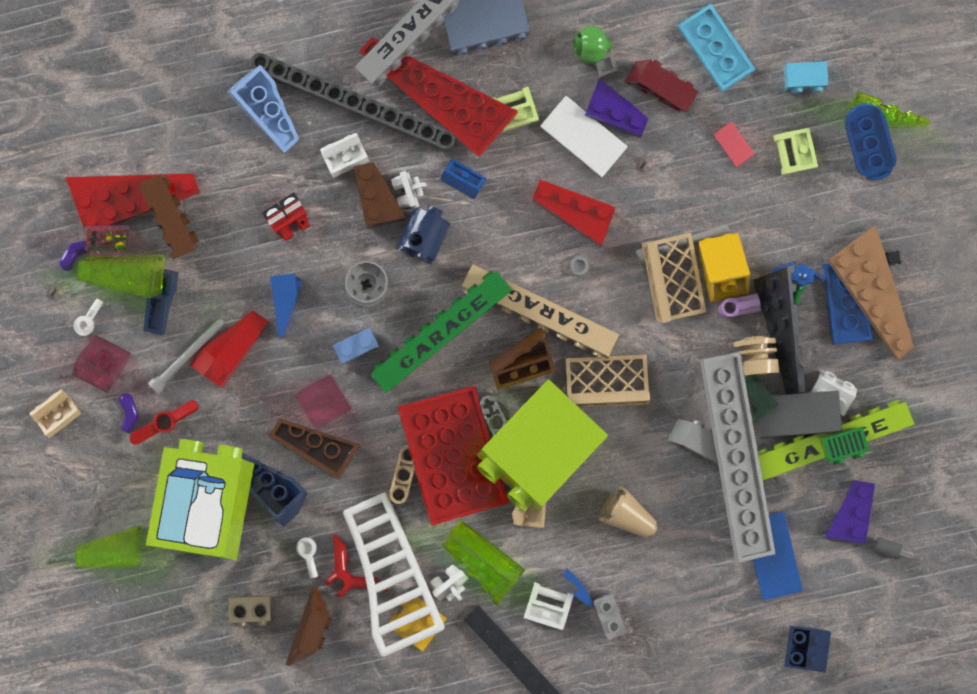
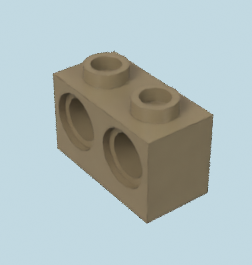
M272 595L228 598L229 623H235V626H247V622H255L256 626L268 625L267 621L273 620ZM258 605H263L266 608L264 616L257 615L256 607ZM237 606L244 607L246 611L244 617L236 615L235 609Z

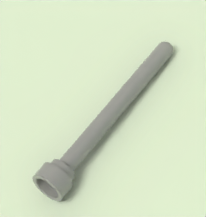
M724 224L692 235L693 243L725 233L729 230V227ZM680 239L676 248L688 246L687 239ZM667 244L658 247L659 253L661 255L667 253L671 247ZM643 248L636 250L635 255L639 265H645Z
M217 319L160 377H153L148 382L149 386L160 394L165 389V382L223 326L224 321Z

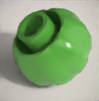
M596 26L585 27L573 39V52L577 53L580 61L586 64L600 62L606 53L611 50V40L607 39L604 31Z

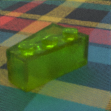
M142 525L77 546L76 568L142 566Z

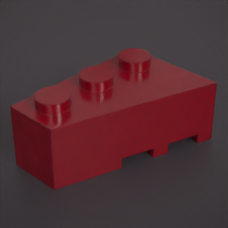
M655 59L635 62L624 81L629 85L635 83L642 88L641 92L645 94L649 92L657 97L659 102L679 113L688 111L699 92L693 88L694 85L687 80L682 81L677 77L678 74L670 69L665 70L661 67L662 64Z

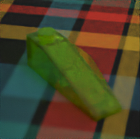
M859 91L851 97L843 119L845 122L848 112L853 107L862 103H871L883 111L888 128H926L931 122L912 112L904 111L902 113L896 105H883L882 99Z

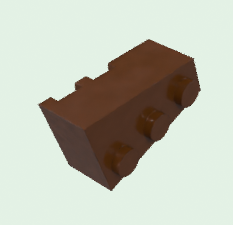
M542 327L489 361L497 390L556 372Z

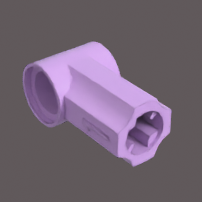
M757 294L733 299L729 298L719 304L718 312L724 318L761 311L760 300ZM726 303L731 304L733 307L731 314L727 313L724 309Z

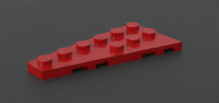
M193 173L163 174L164 177L168 176L172 184L170 190L173 195L176 194L180 201L201 194ZM159 174L66 177L85 233H92V231H98L153 211L149 209L138 184Z

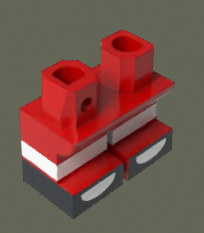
M294 192L279 201L289 217L288 219L277 203L262 212L275 233L279 234L285 241L294 237L289 228L292 225L297 224L301 232L310 227L307 219L308 215Z

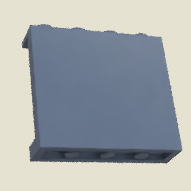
M461 0L458 3V8L453 13H448L444 17L451 53L457 56L467 54L468 50L476 49V51L487 49V46L492 44L501 46L512 39L521 41L530 34L522 0Z

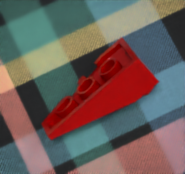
M252 310L201 348L190 366L219 387L224 388L267 327L269 321Z

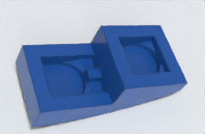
M566 569L563 576L578 587L574 595L591 608L593 603L586 588L569 569Z

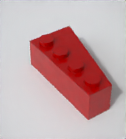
M541 179L538 182L532 202L601 248L616 207Z

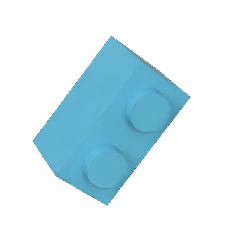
M827 61L786 63L784 66L785 91H791V94L803 93V90H811V93L823 92V89H826L828 86Z

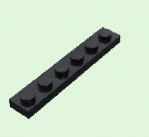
M479 605L464 618V621L532 694H560Z

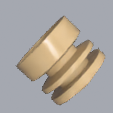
M756 336L733 342L734 348H743V351L739 352L741 357H744V361H742L744 377L779 373L778 359L768 357V354L777 352V348L767 347V345L776 344V338Z

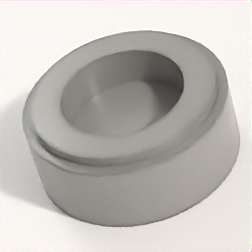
M576 256L571 260L569 268L573 275L581 277L589 271L590 263L584 256Z

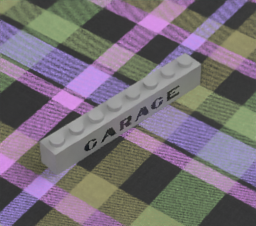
M420 0L355 68L374 87L377 84L381 85L387 79L386 75L391 70L395 71L401 65V60L405 56H410L415 51V46L420 41L424 42L429 37V32L434 27H439L444 22V17L448 13H453L458 8V3L461 0Z

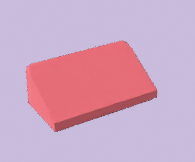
M732 122L714 134V137L736 168L754 156V152Z

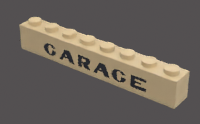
M472 264L462 284V288L465 289L464 293L468 294L466 290L475 283L480 285L484 281L482 277L488 271ZM507 281L513 290L496 304L502 307L501 311L509 315L515 313L520 316L519 319L528 324L532 321L538 324V329L542 327L544 332L548 333L551 330L557 333L556 337L563 341H567V339L575 342L574 346L582 350L588 348L598 358L603 359L604 356L609 358L619 334Z

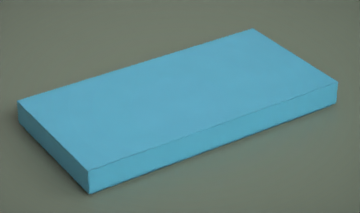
M709 4L677 26L721 92H724L756 70L712 4Z

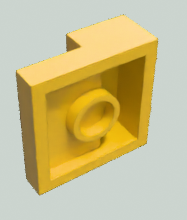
M416 597L401 604L404 607L400 614L396 612L389 622L426 607L425 601ZM439 612L440 617L444 623L447 617H445L443 614ZM428 614L393 631L405 639L435 624L431 614ZM435 634L413 645L423 652Z

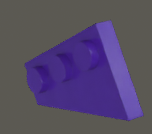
M599 78L585 116L641 138L648 117Z
M853 480L838 513L835 515L824 537L866 544L875 483Z

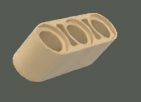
M408 446L404 447L399 454L390 489V499L396 504H402L407 501L415 473L413 461H406L404 459V452L409 449ZM402 469H406L410 473V477L406 481L400 480L398 476ZM396 489L404 491L405 497L403 500L397 501L394 498L393 493Z

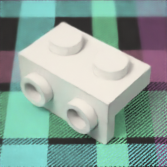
M357 133L348 135L320 149L333 178L354 169V166L369 162Z
M821 370L817 381L809 393L838 390L841 415L844 416L856 397L857 388L848 381L838 379L833 373Z

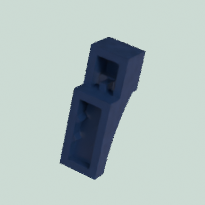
M164 268L153 271L151 291L147 292L143 331L158 335L165 334L169 309L174 293L177 291L179 272Z

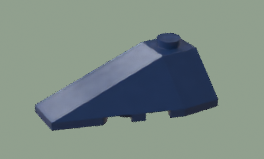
M242 453L241 459L254 463L250 493L283 527L286 526L299 513L308 493L294 478Z

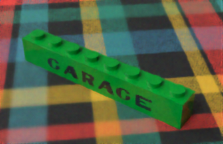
M492 270L482 277L484 281L480 285L475 283L466 290L468 294L463 299L460 296L451 303L452 308L447 312L443 309L435 316L436 321L432 324L427 322L419 329L421 331L416 337L411 335L406 339L403 348L400 350L396 348L388 354L390 358L386 362L381 360L372 367L374 371L370 375L385 393L399 384L513 290L499 271L494 273Z

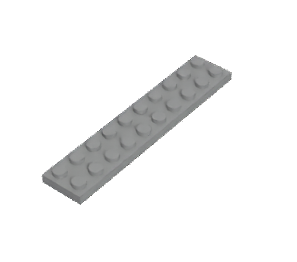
M740 352L700 359L735 562L775 554Z

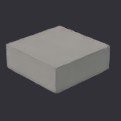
M612 52L606 54L600 62L594 64L600 79L619 71Z

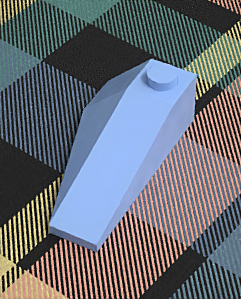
M259 65L240 79L227 93L285 153L299 138L286 112L274 80Z

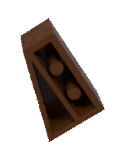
M375 163L354 166L366 227L372 228L407 221Z

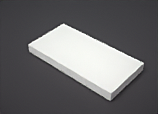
M565 96L541 124L540 128L602 178L628 146L598 121L585 116L586 112Z

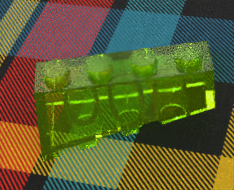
M462 520L457 523L441 544L458 564H463L466 567L467 574L471 578L475 577L481 583L480 588L485 593L489 592L494 598L492 601L496 605L507 595L525 571L523 567Z

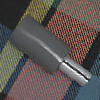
M877 537L873 548L874 552L898 559L899 555L912 559L914 555L913 552L902 549V544L881 537Z

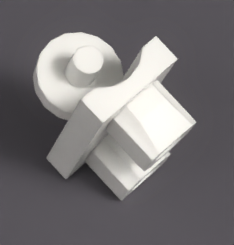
M406 171L400 172V176L391 180L394 190L404 188L406 195L397 197L399 207H411L413 209L420 207L415 191L418 197L424 196L422 189L427 187L426 182L420 183L417 176L413 178V185L410 173Z
M451 565L445 571L450 579L443 583L438 576L430 581L431 587L434 590L432 593L439 601L445 597L449 601L455 597L460 601L463 599L460 593L465 590L462 584L469 580V578L462 570Z

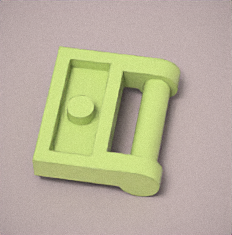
M524 87L521 91L503 97H493V99L503 104L523 98L526 99V103L511 107L519 113L502 132L539 121L529 87Z
M810 128L773 136L774 142H777L782 164V175L818 167ZM790 139L795 166H790L784 140Z

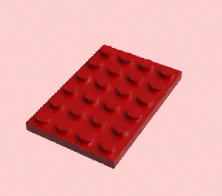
M475 386L397 407L431 526L509 503L502 479L500 478L496 483H493L477 468L482 462L477 454L490 441Z

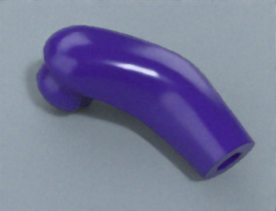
M88 240L80 241L69 245L60 259V267L65 271L71 270L78 256L88 252L87 247H92L91 241H89L90 243H87Z
M124 393L119 398L125 413L121 430L130 433L138 419V411L133 397L128 393Z

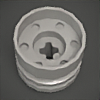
M361 261L349 269L345 279V290L352 303L359 307L368 308L376 306L385 297L388 279L386 272L380 265L371 261ZM366 281L370 282L369 286L371 288L363 290V285L361 284H365Z

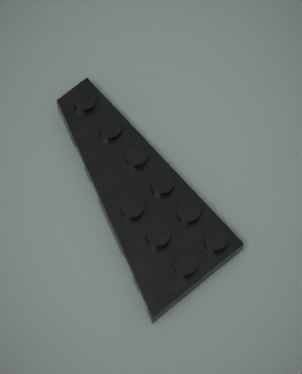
M794 265L754 279L755 290L766 321V328L770 338H776V344H772V348H777L775 355L778 359L779 370L787 395L805 391L803 366L799 363V355L802 354L801 346H798L797 336H800L798 306L793 299L796 285L792 283L791 273L794 272Z

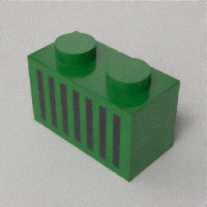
M863 427L820 439L826 462H833V465L844 463V458L852 456L853 459L864 457V452L870 451Z

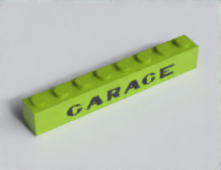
M899 400L887 403L888 408L881 410L879 406L868 410L869 415L862 417L860 413L849 417L850 422L842 423V432L863 427L866 440L869 442L915 424L907 403H900ZM842 432L812 434V436L806 438L804 435L792 438L793 443L786 445L785 442L773 445L774 450L767 452L766 449L757 451L762 480L825 458L820 439Z

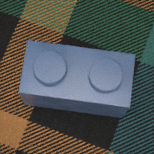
M370 328L333 345L342 365L380 348Z

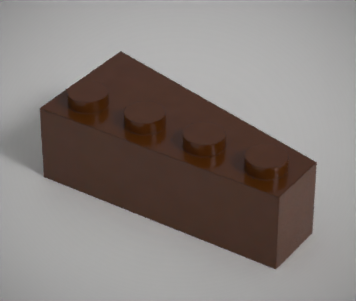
M161 173L138 184L149 209L154 212L153 217L157 226L163 230L162 235L166 245L173 250L170 253L173 260L195 250L198 247L197 242H199V238L195 231L191 232L188 226L190 220L185 212H181L179 208L181 202L176 194H172L170 190L172 184L168 176L164 177Z
M280 418L269 434L271 440L338 481L360 448L359 443Z

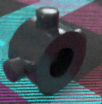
M898 250L885 254L889 266L896 263L901 264L902 261L900 260V252Z

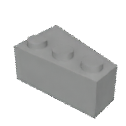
M678 418L668 441L685 447L686 450L692 451L718 465L712 429L710 431L704 429L705 424L694 420L692 423Z

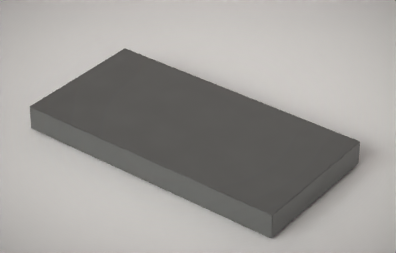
M838 390L757 397L760 438L842 432L840 395Z

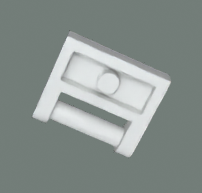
M534 582L524 618L563 630L574 594L557 592ZM537 594L562 601L564 606L561 608L536 600Z

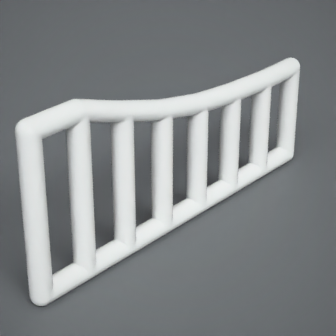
M381 493L344 510L343 515L355 542L365 574L369 595L372 637L380 655L385 657L443 631L445 628L388 494ZM381 502L383 503L386 514L359 526L356 525L353 518L354 514ZM391 521L394 532L364 545L361 533ZM394 540H399L403 550L370 564L368 552ZM401 559H407L411 569L375 584L372 572ZM413 576L415 577L418 588L383 604H377V592ZM418 596H423L426 607L379 627L378 614ZM431 614L434 626L387 647L385 646L382 635Z

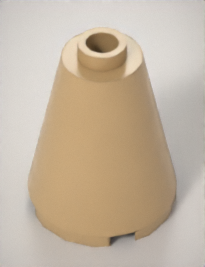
M618 487L616 490L619 492L616 495L612 493L603 505L600 512L603 514V518L599 517V520L607 525L644 538L652 537L658 528L656 526L657 521L624 487Z

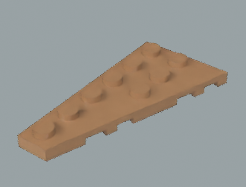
M875 225L827 261L894 358L900 359L913 349L914 345Z

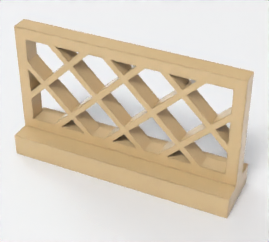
M686 233L642 242L657 322L666 323L670 322V320L706 312L692 234ZM686 238L688 247L682 252L676 248V245L680 239ZM665 243L671 247L665 257L659 253L658 244ZM673 250L682 255L677 264L668 259ZM685 257L691 261L692 265L688 272L679 267ZM665 262L674 266L669 277L662 271ZM677 269L686 274L680 284L672 279ZM689 277L695 281V287L692 292L683 287ZM669 282L678 286L673 296L669 295L666 291ZM681 289L690 294L684 304L675 299ZM692 297L699 301L700 309L692 310L687 307ZM675 301L682 308L678 314L671 315L670 306Z
M647 355L609 356V358L604 357L603 359L598 357L565 359L567 397L579 408L649 405ZM634 360H642L643 368L638 373L629 366ZM613 361H619L624 366L618 374L609 367ZM593 362H599L604 367L598 375L589 369ZM570 363H579L584 369L576 376L570 371ZM626 368L635 375L629 383L620 377ZM606 369L615 376L609 384L600 378ZM586 370L595 377L588 385L579 379ZM638 378L644 383V390L636 391L630 385ZM616 379L625 385L622 391L616 392L610 387ZM596 380L605 386L601 392L597 393L590 388ZM576 381L585 387L581 393L572 394L571 386Z

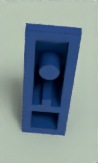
M295 273L270 277L278 336L280 338H285L299 297L298 290H302L301 280L296 277Z

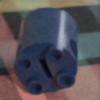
M428 205L426 211L414 208L398 243V249L410 257H414L415 254L421 261L431 265L438 255L451 223L441 218L443 211L436 207Z

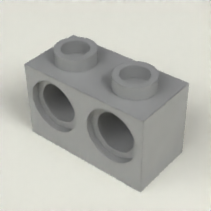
M612 593L592 600L607 640L627 633Z

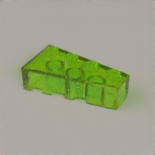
M166 254L89 256L78 262L77 281L152 298L162 292Z

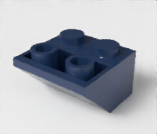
M790 625L784 667L826 673L831 631Z

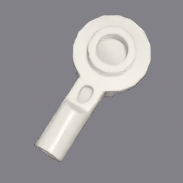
M96 298L86 316H80L75 320L74 330L77 334L81 336L91 334L94 329L93 318L102 306L103 301Z
M302 538L297 542L296 551L301 557L305 558L310 578L317 577L318 574L313 555L316 552V543L311 538Z

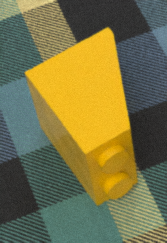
M729 233L721 237L705 238L699 241L698 252L709 302L748 295L750 271L739 234Z

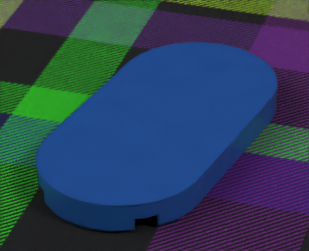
M871 103L859 104L853 107L845 118L846 133L858 172L868 179L880 180L889 176L897 161L888 124L883 111L878 106Z

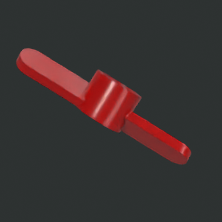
M190 400L169 413H158L154 417L153 422L130 435V442L133 445H138L159 432H171L175 428L176 422L199 409L198 402ZM163 415L169 416L172 421L170 428L167 430H162L158 426V420Z

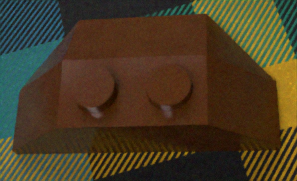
M312 586L285 665L290 666L315 654L318 649L322 650L326 638L322 636L325 629L329 630L332 618L329 617L331 612L318 586Z

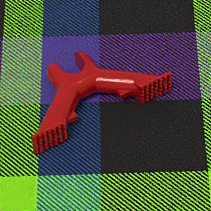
M334 534L335 571L326 579V585L328 586L336 578H341L344 581V587L336 594L337 597H343L352 588L368 590L365 576H352L347 571L346 559L349 557L346 553L347 545L338 538L337 534ZM377 577L374 578L375 584L381 582Z

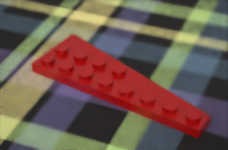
M371 37L359 53L365 57L380 41ZM405 56L401 60V65L395 71L391 70L386 75L479 158L519 113L516 109L475 90L411 56Z

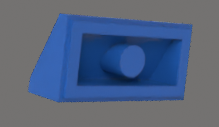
M451 159L440 178L442 182L472 199L477 197L487 179L454 159Z

